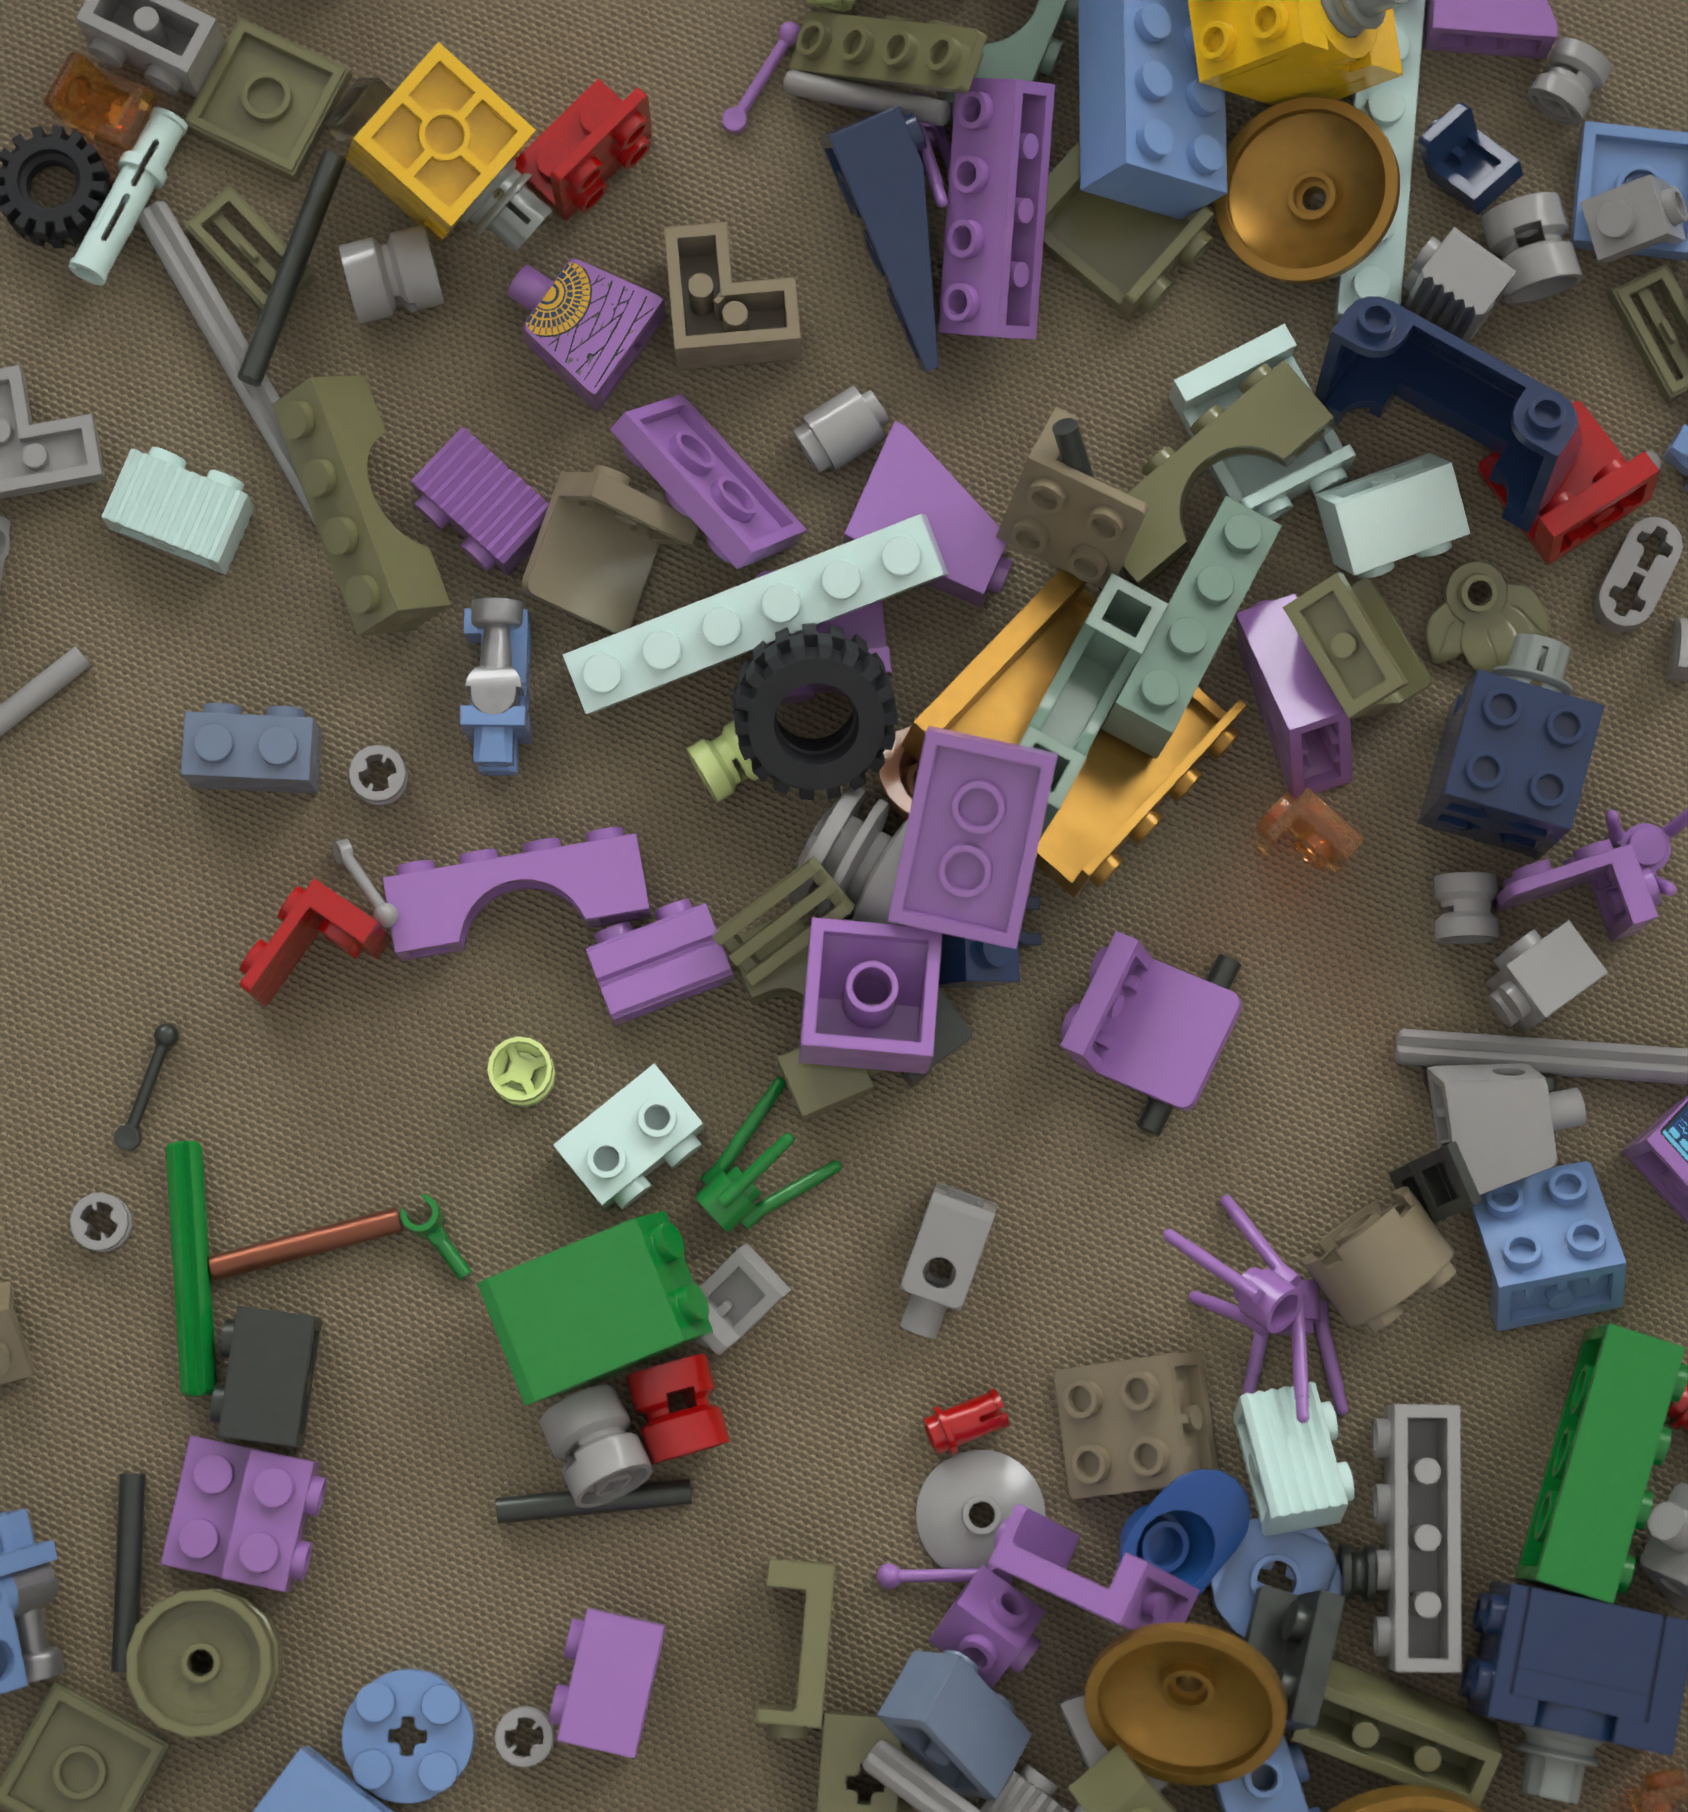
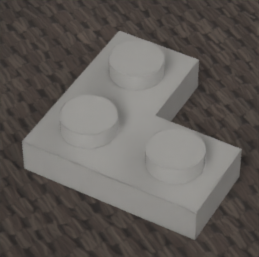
M20 365L0 368V499L106 480L97 425L93 415L87 414L33 424L23 369Z

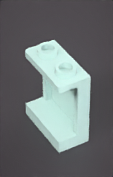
M1285 324L1173 381L1169 399L1191 438L1195 436L1190 431L1192 424L1217 404L1223 410L1228 408L1243 395L1238 389L1239 385L1253 371L1265 363L1274 369L1285 360L1311 390L1292 356L1297 345ZM1331 429L1288 467H1284L1267 458L1243 455L1222 460L1212 465L1209 471L1224 498L1228 496L1273 521L1293 508L1291 499L1309 490L1316 494L1343 484L1348 479L1346 471L1350 469L1356 453L1351 444L1343 447L1334 429Z

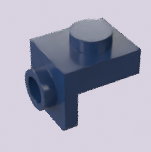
M1463 102L1458 103L1444 116L1435 119L1418 139V146L1427 177L1477 215L1523 176L1520 160L1477 129L1472 109Z

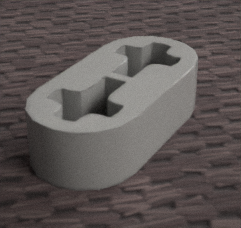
M1659 517L1644 518L1637 522L1623 538L1595 594L1593 602L1595 616L1600 624L1608 630L1617 633L1631 632L1639 628L1653 612L1683 549L1682 536L1671 522ZM1651 534H1654L1662 539L1659 549L1666 553L1667 556L1657 555L1648 565L1647 569L1644 570L1637 566L1644 552V547L1636 542V540L1646 541ZM1629 580H1632L1639 584L1632 597V603L1640 609L1639 611L1631 609L1625 616H1620L1614 612L1617 602L1609 597V593L1618 595L1627 586Z

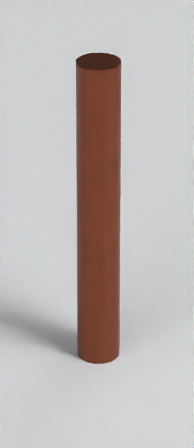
M394 1207L208 1256L209 1266L214 1281L397 1234L403 1232L398 1208Z

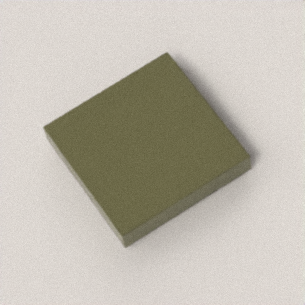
M239 17L184 120L188 125L187 131L296 183L352 77L351 71L345 66Z
M59 1681L54 1682L0 1781V1806L10 1812H136L172 1742Z

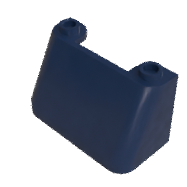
M1367 296L1356 300L1348 307L1331 332L1314 395L1332 414L1335 425L1339 424L1346 412L1356 408H1370L1369 413L1380 418L1395 396L1501 455L1489 477V480L1498 485L1502 483L1506 490L1507 503L1501 518L1529 533L1540 517V511L1551 500L1574 465L1583 442L1578 416L1571 402L1560 393L1399 304L1380 296Z

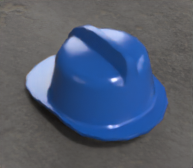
M1197 1469L1177 1477L1159 1493L1153 1502L1139 1507L1126 1520L1120 1533L1119 1565L1125 1552L1197 1588L1200 1590L1197 1595L1198 1597L1211 1579L1238 1549L1248 1532L1251 1509L1247 1493L1235 1478L1219 1470Z

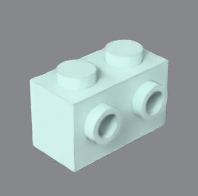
M1431 453L1314 494L1333 564L1354 576L1357 575L1358 578H1373L1386 574L1394 569V561L1413 554L1416 557L1424 558L1444 553L1452 548V540L1471 534L1452 462Z
M653 1064L553 1146L605 1210L614 1202L621 1209H624L652 1186L646 1177L666 1161L673 1169L697 1151L702 1144L696 1136L705 1128L703 1122L659 1068Z

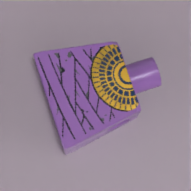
M573 258L566 264L555 281H552L530 265H525L515 276L507 292V296L532 312L522 327L525 343L587 404L598 412L666 318L664 299L657 294Z

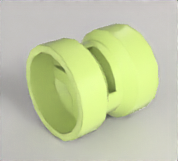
M734 720L724 726L722 735L711 741L700 739L686 748V752L698 775L717 803L734 794L736 785L746 779L754 781L759 779L752 772L751 760H744L739 750Z
M518 1036L506 1039L496 1046L489 1057L487 1071L490 1083L503 1100L514 1106L528 1107L536 1105L547 1098L554 1087L556 1072L553 1061L542 1044L531 1038Z

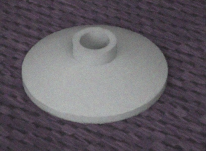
M991 1450L961 1452L940 1463L925 1480L916 1505L918 1534L928 1554L943 1569L980 1568L981 1565L987 1568L995 1550L994 1540L997 1530L1002 1522L1010 1517L1015 1505L1021 1504L1045 1516L1043 1496L1031 1473L1010 1456ZM977 1502L989 1504L994 1511L992 1523L985 1528L974 1526L969 1519L970 1508Z

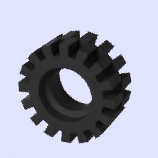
M52 125V134H46L42 126L31 128L33 138L26 141L21 133L12 138L16 148L12 152L3 148L0 152V161L3 164L2 168H0L1 211L14 230L22 238L27 235L35 245L43 247L44 242L49 241L54 249L65 248L64 239L71 238L75 245L82 243L84 238L81 233L90 228L98 210L112 188L108 178L110 175L98 151L92 143L88 145L80 133L73 130L71 136L67 135L63 126ZM51 166H60L68 169L75 175L76 189L74 195L66 204L56 208H45L39 206L31 199L30 185L38 172Z

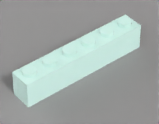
M919 514L565 653L563 657L585 714L595 713L752 652L762 641L767 645L775 643V632L788 627L791 636L803 632L802 624L816 623V626L949 575L927 516Z

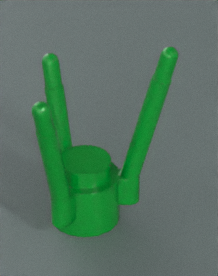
M777 1077L772 1082L718 1161L700 1177L706 1185L694 1197L727 1233L732 1231L740 1222L749 1230L764 1215L819 1185L842 1169L841 1162L834 1160L755 1204L754 1201L762 1192L753 1182L779 1159V1156L794 1142V1136L790 1133H785L744 1172L735 1166L727 1173L784 1089L786 1082L782 1077Z

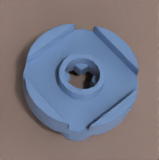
M1259 1517L1250 1519L1248 1532L1238 1549L1209 1582L1213 1606L1229 1628L1245 1639L1255 1591L1258 1587L1264 1586L1263 1583L1257 1581L1260 1569L1271 1570L1275 1561L1285 1564L1284 1576L1293 1580L1290 1593L1296 1595L1319 1589L1341 1595L1342 1576L1339 1564L1336 1563L1335 1554L1329 1547L1327 1540L1315 1527L1264 1536Z
M421 1669L392 1671L364 1686L348 1708L342 1728L343 1753L356 1782L363 1788L369 1789L378 1797L396 1803L422 1802L431 1799L453 1785L470 1762L475 1744L474 1719L465 1700L441 1676ZM407 1716L415 1718L417 1729L426 1730L427 1732L426 1743L416 1744L413 1755L402 1754L400 1743L391 1742L390 1737L391 1729L400 1728L403 1723V1717Z

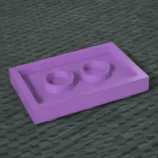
M683 394L627 411L610 429L623 444V451L627 458L637 467L647 470L665 490V497L670 505L679 513L690 517L706 534L707 542L712 551L722 560L732 563L737 569L792 547L807 531Z
M928 726L887 921L1016 949L1058 753Z

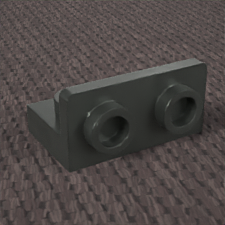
M1264 1585L1258 1587L1255 1591L1244 1641L1266 1658L1277 1672L1283 1684L1287 1699V1717L1284 1731L1292 1732L1314 1728L1317 1726L1345 1596L1323 1589L1296 1595Z

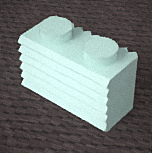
M151 447L149 454L131 449L101 516L108 528L226 575L229 571L230 563L234 559V554L239 547L240 540L244 535V531L248 526L249 519L254 512V505L250 497L243 492L244 483L217 470H209L207 477L184 469L187 462L183 458L162 448Z
M1309 1382V1420L1306 1423H1300L1296 1418L1294 1386H1284L1280 1389L1272 1388L1265 1392L1259 1390L1253 1394L1245 1393L1241 1395L1233 1413V1422L1236 1426V1433L1239 1438L1243 1460L1246 1464V1472L1249 1475V1484L1252 1487V1496L1255 1499V1507L1258 1511L1263 1535L1269 1536L1340 1523L1348 1507L1347 1501L1354 1500V1482L1348 1463H1337L1331 1440H1336L1338 1437V1425L1331 1402H1320L1316 1383Z

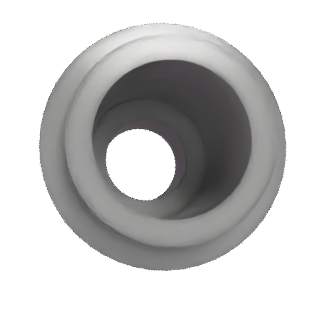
M851 386L803 416L804 424L792 432L815 470L821 473L830 466L836 471L884 441L886 437L881 427L889 423L890 420L871 390L860 395L858 390Z

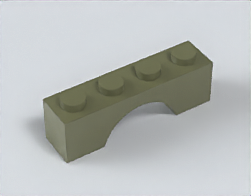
M1285 360L1274 369L1265 363L1253 371L1238 387L1243 393L1241 397L1225 410L1217 404L1200 416L1190 427V431L1195 436L1176 452L1171 446H1167L1154 455L1141 469L1146 477L1129 492L1126 493L1122 487L1117 488L1145 502L1149 507L1122 566L1141 589L1145 588L1190 549L1184 531V507L1192 486L1207 469L1227 458L1243 455L1267 458L1284 467H1288L1335 427L1332 414Z
M365 375L310 377L274 402L271 406L357 636L411 631L451 606L430 547L415 542L401 533L384 515L372 493L367 471L368 455L374 442L386 431Z

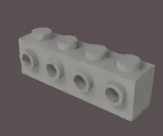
M1460 1405L1384 1406V1418H1375L1373 1424L1374 1457L1384 1458V1484H1375L1373 1490L1375 1524H1384V1550H1375L1377 1564L1376 1590H1384V1617L1374 1618V1654L1376 1657H1384V1669L1394 1672L1462 1673Z

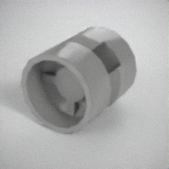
M1540 192L1521 196L1504 202L1482 215L1480 221L1489 251L1493 255L1501 256L1504 263L1516 270L1503 293L1504 302L1507 304L1531 303L1558 295L1573 288L1584 278L1574 245L1571 242L1562 240V236L1569 227L1560 196L1556 192Z
M424 224L391 232L387 244L384 245L379 244L373 237L339 245L347 284L360 325L393 317L397 305L401 304L411 312L445 304Z
M600 1385L576 1392L554 1404L539 1420L541 1430L554 1458L567 1461L562 1467L561 1472L578 1507H596L621 1498L642 1485L653 1472L652 1465L638 1435L625 1433L631 1424L630 1418L616 1388L613 1386Z

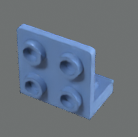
M1583 1161L1546 1169L1480 1195L1483 1202L1470 1207L1492 1273L1490 1312L1497 1331L1623 1307L1627 1262L1590 1162Z

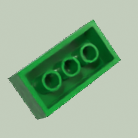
M1610 1323L1585 1329L1514 1578L1566 1595L1609 1604L1614 1603L1616 1593H1626L1635 1568V1556L1628 1554L1634 1529H1644L1653 1504V1492L1646 1490L1652 1465L1659 1467L1662 1465L1670 1445L1671 1429L1664 1427L1670 1401L1675 1403L1680 1401L1688 1381V1365L1681 1363L1686 1347Z

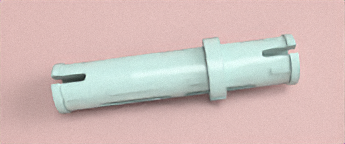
M160 107L152 109L150 118L132 151H125L117 163L120 173L101 208L98 210L75 257L69 262V269L84 281L98 286L105 284L110 269L129 235L132 233L153 190H160L168 178L165 168L181 137L185 135L188 125L181 117L167 109ZM151 152H154L149 162L147 163L145 170L141 178L139 179L137 185L132 186L136 181L138 175L140 174V171L145 161L147 160L149 154ZM121 206H125L108 239L103 241Z

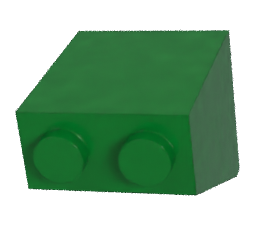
M665 1211L635 1217L477 1282L524 1406L589 1387L713 1332L708 1319L709 1306L701 1288L693 1282L683 1257L685 1248L682 1236L678 1229L669 1222Z

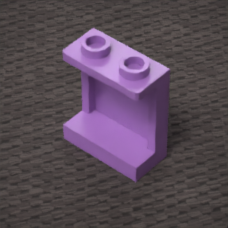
M1021 1504L1015 1505L1010 1517L1005 1519L997 1530L994 1540L995 1550L989 1564L1129 1631L1157 1623L1186 1622L1200 1591L1127 1552L1123 1556L1109 1589L1067 1570V1566L1077 1547L1080 1536Z

